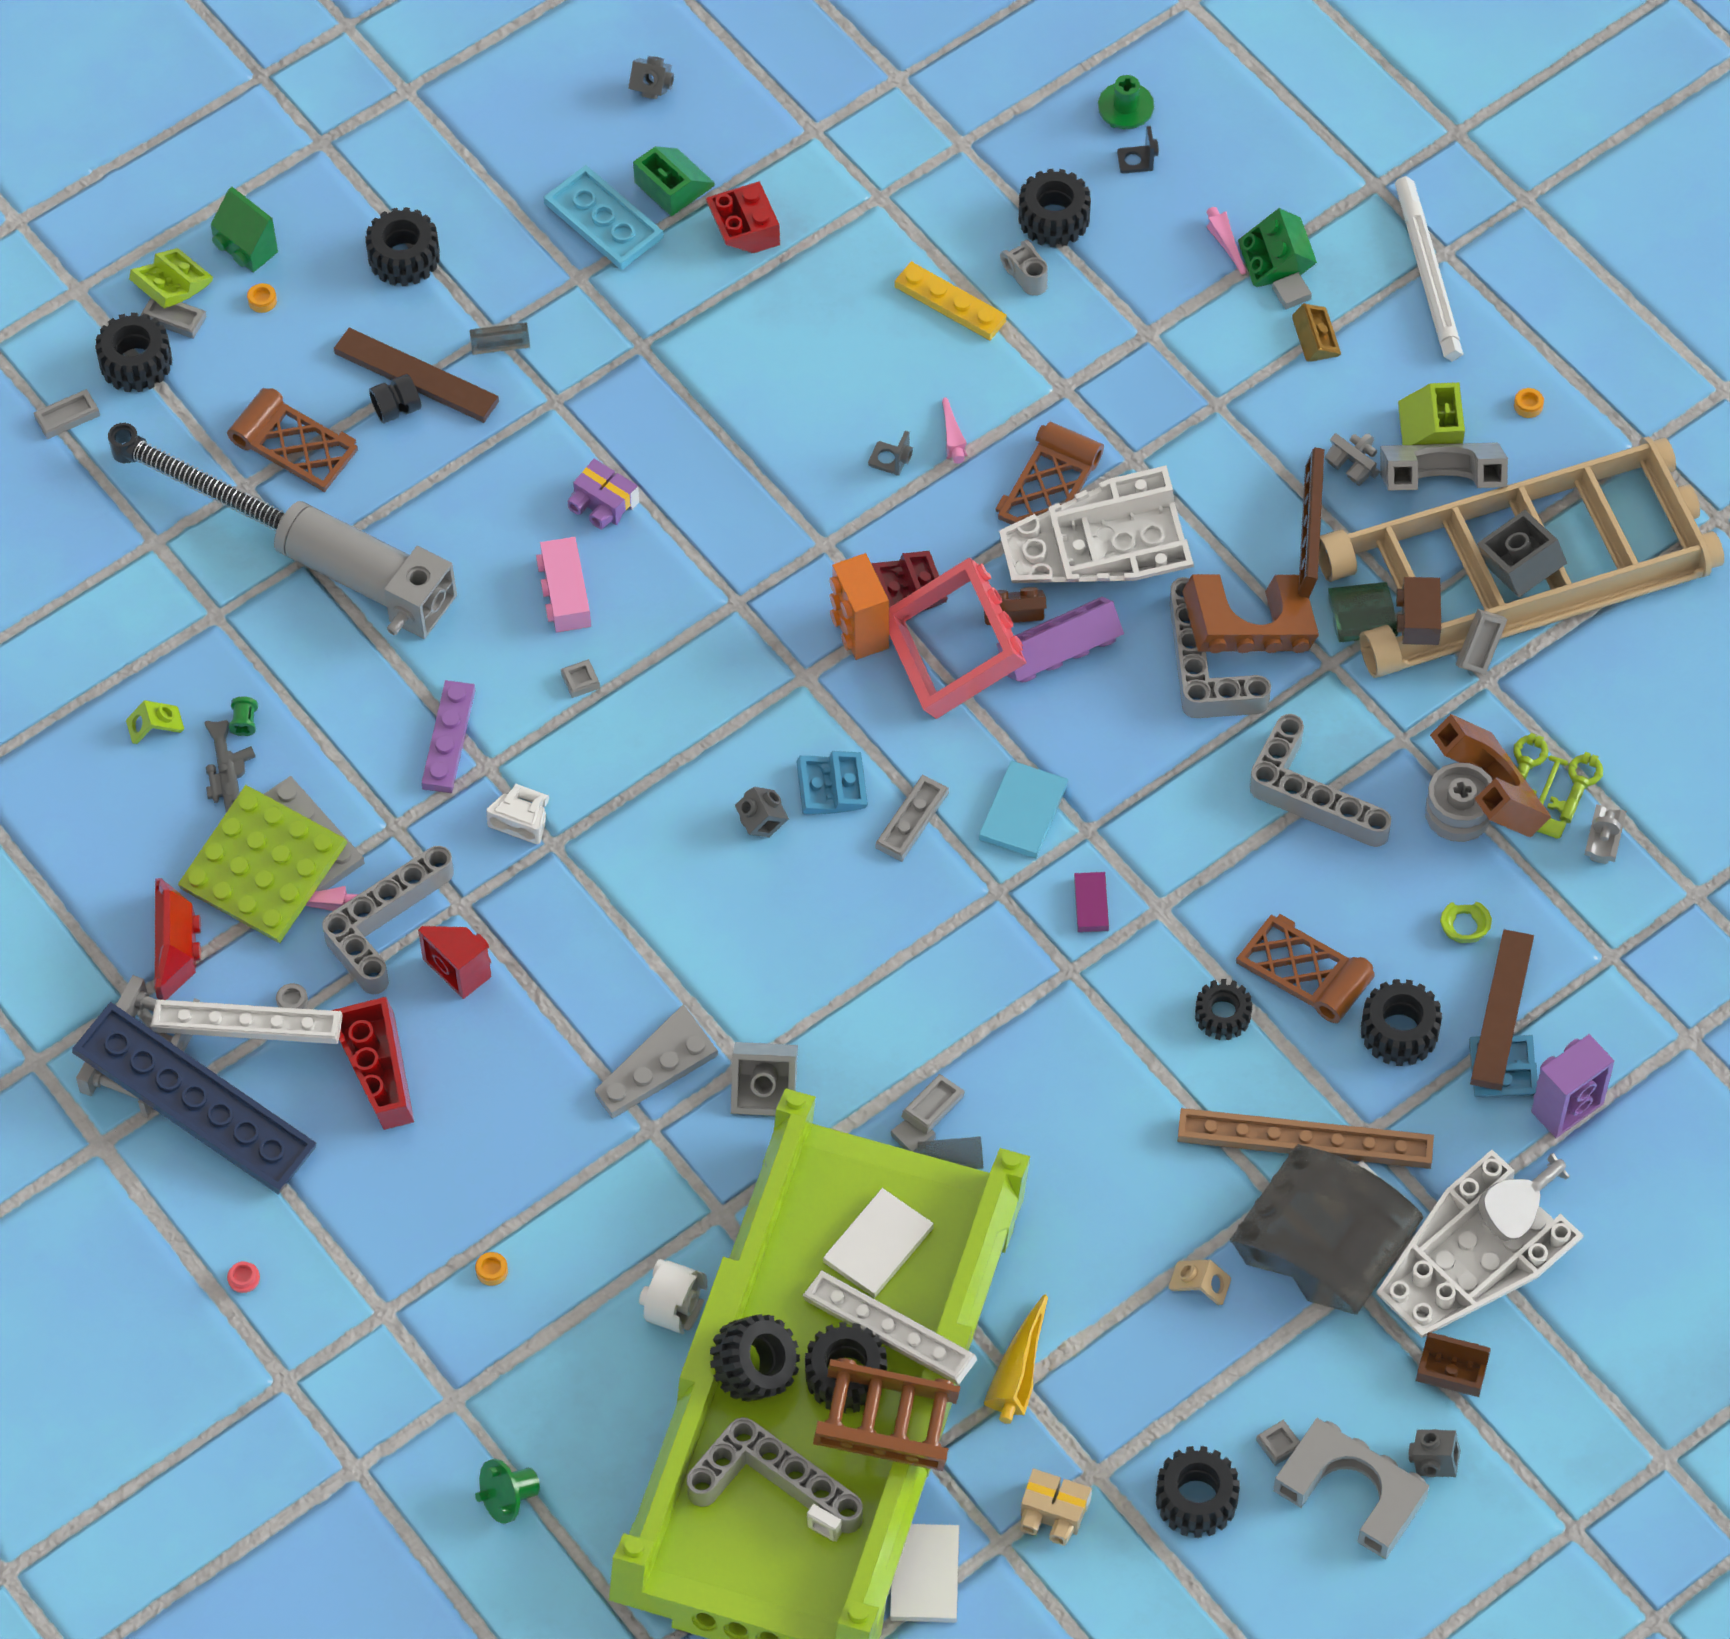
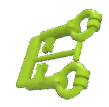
M1530 733V735L1521 737L1514 744L1513 752L1518 763L1517 769L1525 780L1529 770L1541 765L1547 758L1549 761L1554 762L1539 798L1542 804H1544L1559 765L1569 766L1568 773L1573 786L1567 801H1559L1558 798L1551 796L1550 802L1552 803H1548L1547 806L1548 809H1557L1561 813L1559 818L1561 821L1550 818L1537 831L1559 839L1566 824L1571 823L1584 789L1596 784L1603 777V765L1599 760V756L1594 754L1591 756V753L1588 752L1576 756L1569 764L1564 759L1552 755L1548 757L1549 751L1544 737ZM1525 743L1531 746L1534 744V747L1541 748L1537 759L1533 760L1529 756H1522L1521 750ZM1580 762L1585 765L1589 763V766L1596 767V772L1592 778L1587 779L1583 775L1576 774L1577 765Z

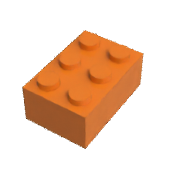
M864 553L832 564L833 577L829 578L833 593L829 596L833 609L830 610V616L834 626H840L843 632L841 638L845 649L852 651L855 660L889 649V600L867 554Z

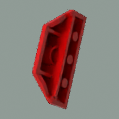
M155 878L154 988L157 999L167 1000L196 973V961H201L200 942H196V934L201 933L200 915H195L192 903L162 878Z

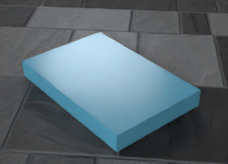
M1011 760L979 833V840L1037 859L1068 786V779Z

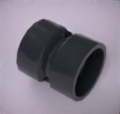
M408 374L392 379L391 385L382 383L369 388L372 405L383 424L397 419L400 412L407 415L422 408L417 389Z

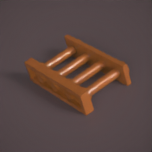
M847 1358L830 1359L827 1377L836 1378L829 1418L824 1422H817L813 1444L938 1471L944 1470L949 1448L942 1447L939 1440L947 1402L957 1403L961 1386H956L953 1382L946 1379H935L932 1381L856 1365L855 1361ZM849 1382L869 1385L861 1427L857 1429L845 1427L841 1423ZM882 1388L902 1392L894 1432L889 1436L876 1433V1430H874ZM914 1395L934 1399L927 1437L922 1443L909 1440L906 1436Z

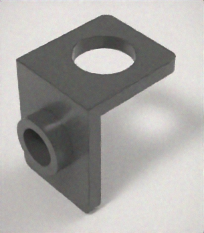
M904 431L898 447L878 441L868 461V465L899 476L904 464H908L912 456L913 447L910 446V432ZM884 451H889L894 454L895 459L893 462L886 464L880 462L878 456Z

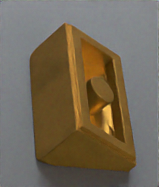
M1303 303L1293 313L1292 319L1306 361H1317L1340 356L1341 351L1326 307Z

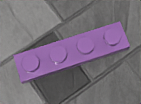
M445 680L422 778L423 790L445 793L453 792L476 691L475 684Z

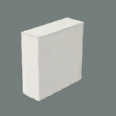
M815 1504L811 1506L807 1512L808 1527L833 1542L837 1541L842 1533V1520Z

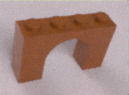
M1192 574L1182 592L1198 652L1220 653L1223 651H1238L1239 653H1248L1250 651H1266L1267 653H1275L1278 651H1293L1295 653L1309 651L1319 633L1309 598L1301 597L1298 594L1299 575H1275L1265 591L1272 623L1258 625L1241 619L1232 611L1226 599L1220 574Z
M1450 714L1430 734L1444 756L1459 763H1470L1478 766L1491 776L1492 782L1474 798L1490 821L1531 838L1551 818L1549 812L1492 732Z

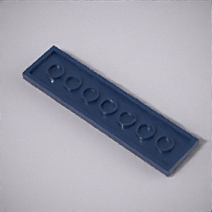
M112 1002L107 1005L72 1049L74 1055L278 1195L316 1148L317 1143Z

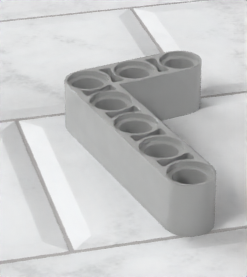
M1181 577L1176 579L1171 585L1170 614L1184 713L1191 718L1263 713L1269 707L1271 684L1267 678L1259 675L1209 678L1206 652H1198L1191 623L1182 622L1190 621L1185 600L1183 597H1180L1183 595L1182 591L1190 578ZM1258 693L1261 694V696H1254L1252 694ZM1227 695L1231 698H1224L1222 696ZM1197 697L1201 700H1193L1191 698Z
M1285 714L1281 716L1252 768L1250 779V792L1259 800L1369 846L1378 847L1384 845L1388 841L1391 827V816L1386 810L1289 770L1301 747L1304 724L1297 715ZM1285 732H1292V733H1294V734H1293V735H1288V734H1285ZM1278 755V756H1281L1282 758H1278V759H1277V758H1273L1272 756ZM1260 779H1267L1269 782H1261ZM1291 790H1292V791H1296L1297 793H1296V794H1291V793H1288L1287 791H1291ZM1316 802H1322V803H1324V804H1326V805L1320 806V805H1317V804H1315V803H1316ZM1343 814H1351L1353 817H1345ZM1371 826H1380L1381 829H1374Z
M433 846L324 918L323 932L328 948L365 992L379 994L389 984L384 960L365 937L452 879L454 875L452 856L446 847ZM438 863L444 864L441 867H434ZM411 880H419V882L414 884L408 883ZM387 896L394 897L391 900H383ZM361 913H368L365 917H358ZM335 930H344L339 934L332 933ZM354 951L361 952L358 955H350V953ZM371 973H379V975L375 977L368 976Z
M748 1418L735 1419L687 1476L689 1500L697 1506L705 1507L712 1504L745 1464H747L808 1509L815 1504L841 1519L843 1533L855 1532L862 1524L863 1507L857 1495ZM741 1434H747L751 1436V1438L745 1442L738 1441L736 1439V1437ZM765 1453H774L777 1455V1457L773 1460H765L762 1458V1456ZM721 1458L731 1461L725 1466H719L715 1463ZM794 1471L803 1474L799 1479H791L787 1475ZM701 1482L710 1485L706 1490L694 1488L695 1485ZM819 1490H825L829 1493L825 1498H818L813 1494ZM845 1509H851L856 1514L851 1517H844L840 1512Z

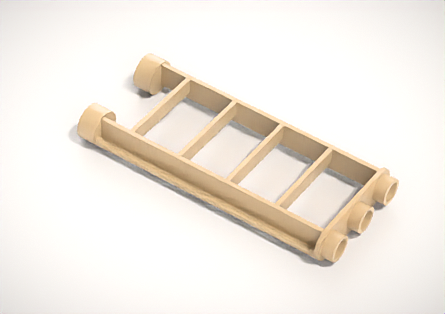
M1644 437L1640 439L1639 446L1514 483L1507 487L1494 489L1347 534L1343 529L1320 535L1319 566L1324 577L1329 582L1356 574L1357 562L1355 554L1379 548L1397 588L1402 589L1404 577H1415L1399 541L1444 527L1484 611L1504 616L1507 619L1500 639L1697 578L1709 576L1712 568L1724 564V551L1717 534L1714 531L1701 534L1694 520L1700 516V505L1693 487L1690 484L1677 487L1670 473L1676 469V459L1668 439L1663 437L1653 440L1650 437ZM1642 467L1683 549L1638 563L1598 480ZM1576 487L1617 570L1572 583L1563 566L1546 578L1551 590L1505 604L1465 521L1511 507L1514 516L1526 510L1543 525L1532 500ZM1476 613L1441 623L1439 645L1402 644V636L1396 637L1389 625L1361 632L1359 636L1360 648L1369 673L1373 678H1378L1460 652Z

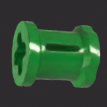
M236 697L231 700L233 719L229 723L230 732L238 736L253 735L256 731L255 723H253L254 712L258 709V702L250 697Z

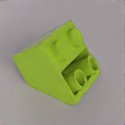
M1459 382L1430 383L1398 401L1402 445L1463 444L1465 427Z

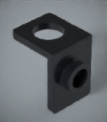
M1146 126L1145 146L1117 149L1121 173L1153 171L1154 156L1159 155L1157 139H1153L1151 126ZM1130 154H1135L1141 158V162L1137 165H1129L1124 159Z

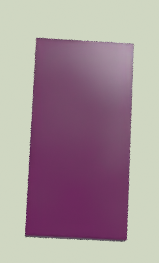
M1105 872L1074 873L1078 932L1109 931Z

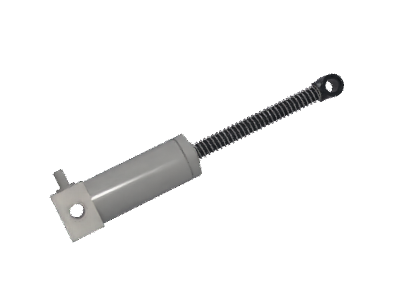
M118 423L110 428L108 432L112 456L116 461L120 463L138 461L163 475L165 474L166 477H170L177 482L179 481L180 484H184L191 489L193 488L194 491H198L204 496H208V498L217 500L218 503H222V505H226L228 508L231 507L232 510H236V512H240L242 515L245 514L246 517H250V519H254L266 527L269 526L270 529L276 531L274 548L277 552L386 606L389 621L391 622L387 630L392 635H397L401 628L425 639L457 596L452 563L419 546H416L409 555L303 501L294 503L284 514L283 510L274 509V506H269V503L260 502L259 498L255 499V496L250 497V494L246 495L245 491L236 490L235 486L227 485L226 482L222 483L221 479L213 478L212 475L208 476V473H203V470L194 469L193 465L189 466V463L185 464L183 460L175 459V456H171L170 453L166 454L165 451L161 452V449H157L156 446L147 445L146 439L139 436L135 427L131 424Z

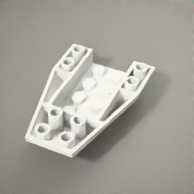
M1493 1150L1489 1151L1445 1190L1376 1292L1421 1338L1427 1336L1428 1332L1433 1333L1537 1279L1584 1236L1563 1215L1559 1214L1553 1219L1540 1206L1531 1228L1520 1238L1505 1241L1493 1234L1480 1215L1478 1201L1481 1195L1492 1185L1504 1180L1514 1179L1515 1172Z

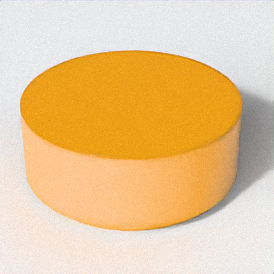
M256 284L247 293L249 307L255 312L265 313L276 306V291L269 284Z
M1524 388L1517 392L1514 400V409L1517 414L1525 418H1533L1538 416L1543 410L1544 398L1538 390Z
M487 1252L476 1261V1275L483 1284L495 1286L506 1279L508 1265L506 1259L501 1254Z

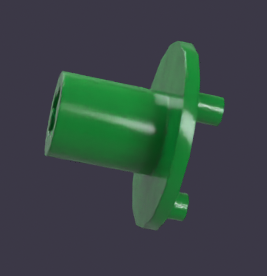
M1122 75L1116 79L1115 84L1108 86L1101 93L1098 100V110L1103 120L1110 124L1112 128L1134 129L1144 125L1151 118L1154 111V100L1150 92L1140 85L1136 77Z
M495 1458L483 1464L479 1476L480 1492L475 1494V1498L478 1502L483 1501L487 1511L497 1522L506 1524L514 1521L519 1514L520 1500L538 1495L540 1482L532 1468L512 1472L502 1460Z

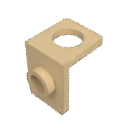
M1210 1259L1178 1261L1169 1284V1289L1171 1291L1200 1290L1214 1303L1222 1305L1231 1282V1277ZM1214 1275H1217L1220 1280V1289L1217 1293L1213 1291L1211 1285Z

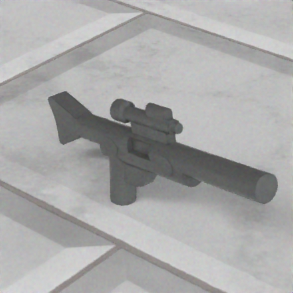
M227 720L220 722L205 721L206 729L214 740L219 773L215 774V765L209 764L206 766V773L209 776L210 786L206 787L208 799H213L214 803H218L219 797L223 796L225 811L227 812L240 793L237 778L245 774L244 762L256 756L252 746L235 753L228 751L226 737L229 731V722Z

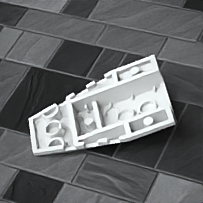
M1166 465L1107 479L1099 483V487L1089 492L1084 490L1075 494V498L1060 505L1058 502L1048 507L1049 511L1038 516L1033 514L999 530L1012 583L1136 581L1194 567L1188 542L1184 538Z

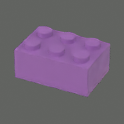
M1590 1034L1581 1040L1578 1038L1574 1039L1566 1046L1562 1054L1556 1058L1555 1056L1549 1057L1540 1066V1075L1537 1080L1536 1092L1533 1096L1534 1101L1531 1112L1555 1138H1558L1604 1104L1615 1061Z

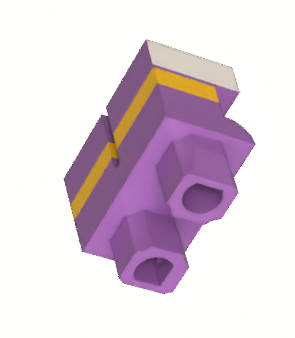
M594 458L573 482L574 492L568 499V508L577 515H581L587 507L593 510L589 515L590 522L602 530L610 522L617 525L621 520L622 514L628 508L632 510L639 503L638 485L618 473L615 475L614 470Z

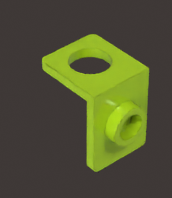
M144 700L126 720L131 741L134 744H138L152 728L178 733L184 730L177 706ZM141 716L142 727L140 731L137 732L136 721L138 717Z

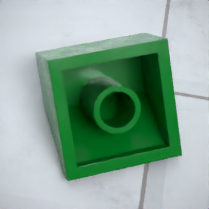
M234 187L228 189L210 224L213 235L212 241L219 250H225L232 255L239 266H246L254 273L278 253L273 219Z

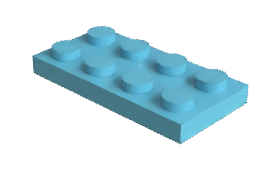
M587 165L583 166L544 196V204L621 271L664 238L663 230Z

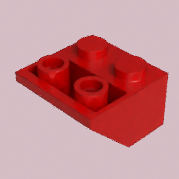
M760 181L706 197V202L725 245L751 253L780 245V224Z

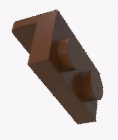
M1036 587L1022 588L1020 592L1010 593L1007 590H997L1002 598V603L999 605L1002 611L1009 615L1013 623L1044 620V609L1047 606L1043 590H1038ZM984 611V622L986 625H991Z
M1428 1332L1416 1381L1479 1397L1491 1349L1477 1343H1470Z

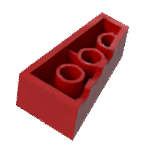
M387 997L330 1010L342 1012L343 1018L339 1041L383 1129L386 1130L413 1123L414 1117L395 1015Z

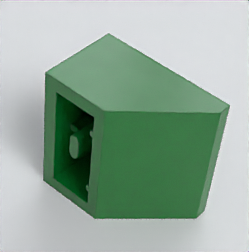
M654 146L633 161L634 183L671 217L715 186V182L678 148Z
M1281 208L1275 210L1238 239L1249 275L1255 287L1273 284L1277 280L1298 272L1301 276L1317 263L1301 217Z

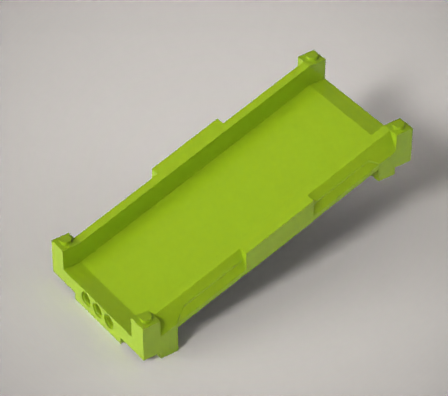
M785 1088L776 1108L774 1131L729 1258H722L679 1377L677 1405L635 1522L632 1524L629 1534L623 1533L614 1553L609 1601L672 1619L671 1628L708 1639H880L887 1596L930 1469L813 1444L817 1422L828 1420L830 1410L826 1409L825 1402L821 1404L816 1402L815 1393L810 1394L808 1390V1382H806L805 1353H808L807 1346L810 1341L815 1342V1335L819 1331L825 1334L827 1326L832 1324L834 1328H838L839 1322L843 1321L805 1301L803 1294L822 1270L873 1298L823 1263V1257L883 1188L934 1223V1228L873 1299L969 1351L1001 1252H1006L1014 1231L1016 1218L1024 1200L1030 1156L999 1148L990 1173L813 1124L816 1097ZM758 1314L763 1316L771 1315L774 1316V1321L779 1319L785 1323L784 1329L790 1328L793 1333L791 1336L792 1340H797L798 1348H795L796 1354H800V1362H796V1366L799 1368L798 1374L792 1376L794 1379L793 1384L786 1387V1391L781 1394L748 1402L742 1401L741 1398L734 1399L730 1397L731 1391L724 1392L720 1388L722 1385L721 1381L716 1382L713 1376L716 1374L715 1368H711L710 1361H713L710 1349L716 1345L713 1339L715 1335L721 1334L719 1329L724 1325H728L729 1322ZM882 1343V1347H885L887 1353V1371L932 1381L935 1379H946ZM751 1345V1361L756 1370L759 1371V1355L754 1346ZM847 1358L855 1361L856 1365L864 1366L861 1362H859L856 1359ZM882 1388L874 1426L876 1433L888 1436L893 1434L902 1392ZM914 1395L906 1435L909 1440L921 1443L926 1440L934 1399ZM947 1402L940 1439L952 1406L950 1402ZM861 1405L860 1411L853 1413L852 1408L846 1409L841 1423L845 1427L855 1429L861 1427L865 1406ZM748 1418L857 1495L863 1507L862 1524L855 1532H842L838 1540L833 1542L808 1527L807 1512L809 1509L747 1464H745L712 1504L705 1507L697 1506L689 1500L687 1476L735 1419ZM741 1434L736 1437L738 1441L742 1442L748 1441L751 1438L747 1434ZM765 1453L762 1456L765 1460H773L777 1457L774 1453ZM721 1458L715 1463L719 1466H725L731 1461ZM794 1471L787 1476L791 1479H799L803 1474ZM702 1482L694 1486L697 1490H706L710 1487L709 1484ZM819 1490L813 1495L818 1498H825L829 1493L825 1490ZM845 1509L840 1514L844 1517H851L856 1512L851 1509Z

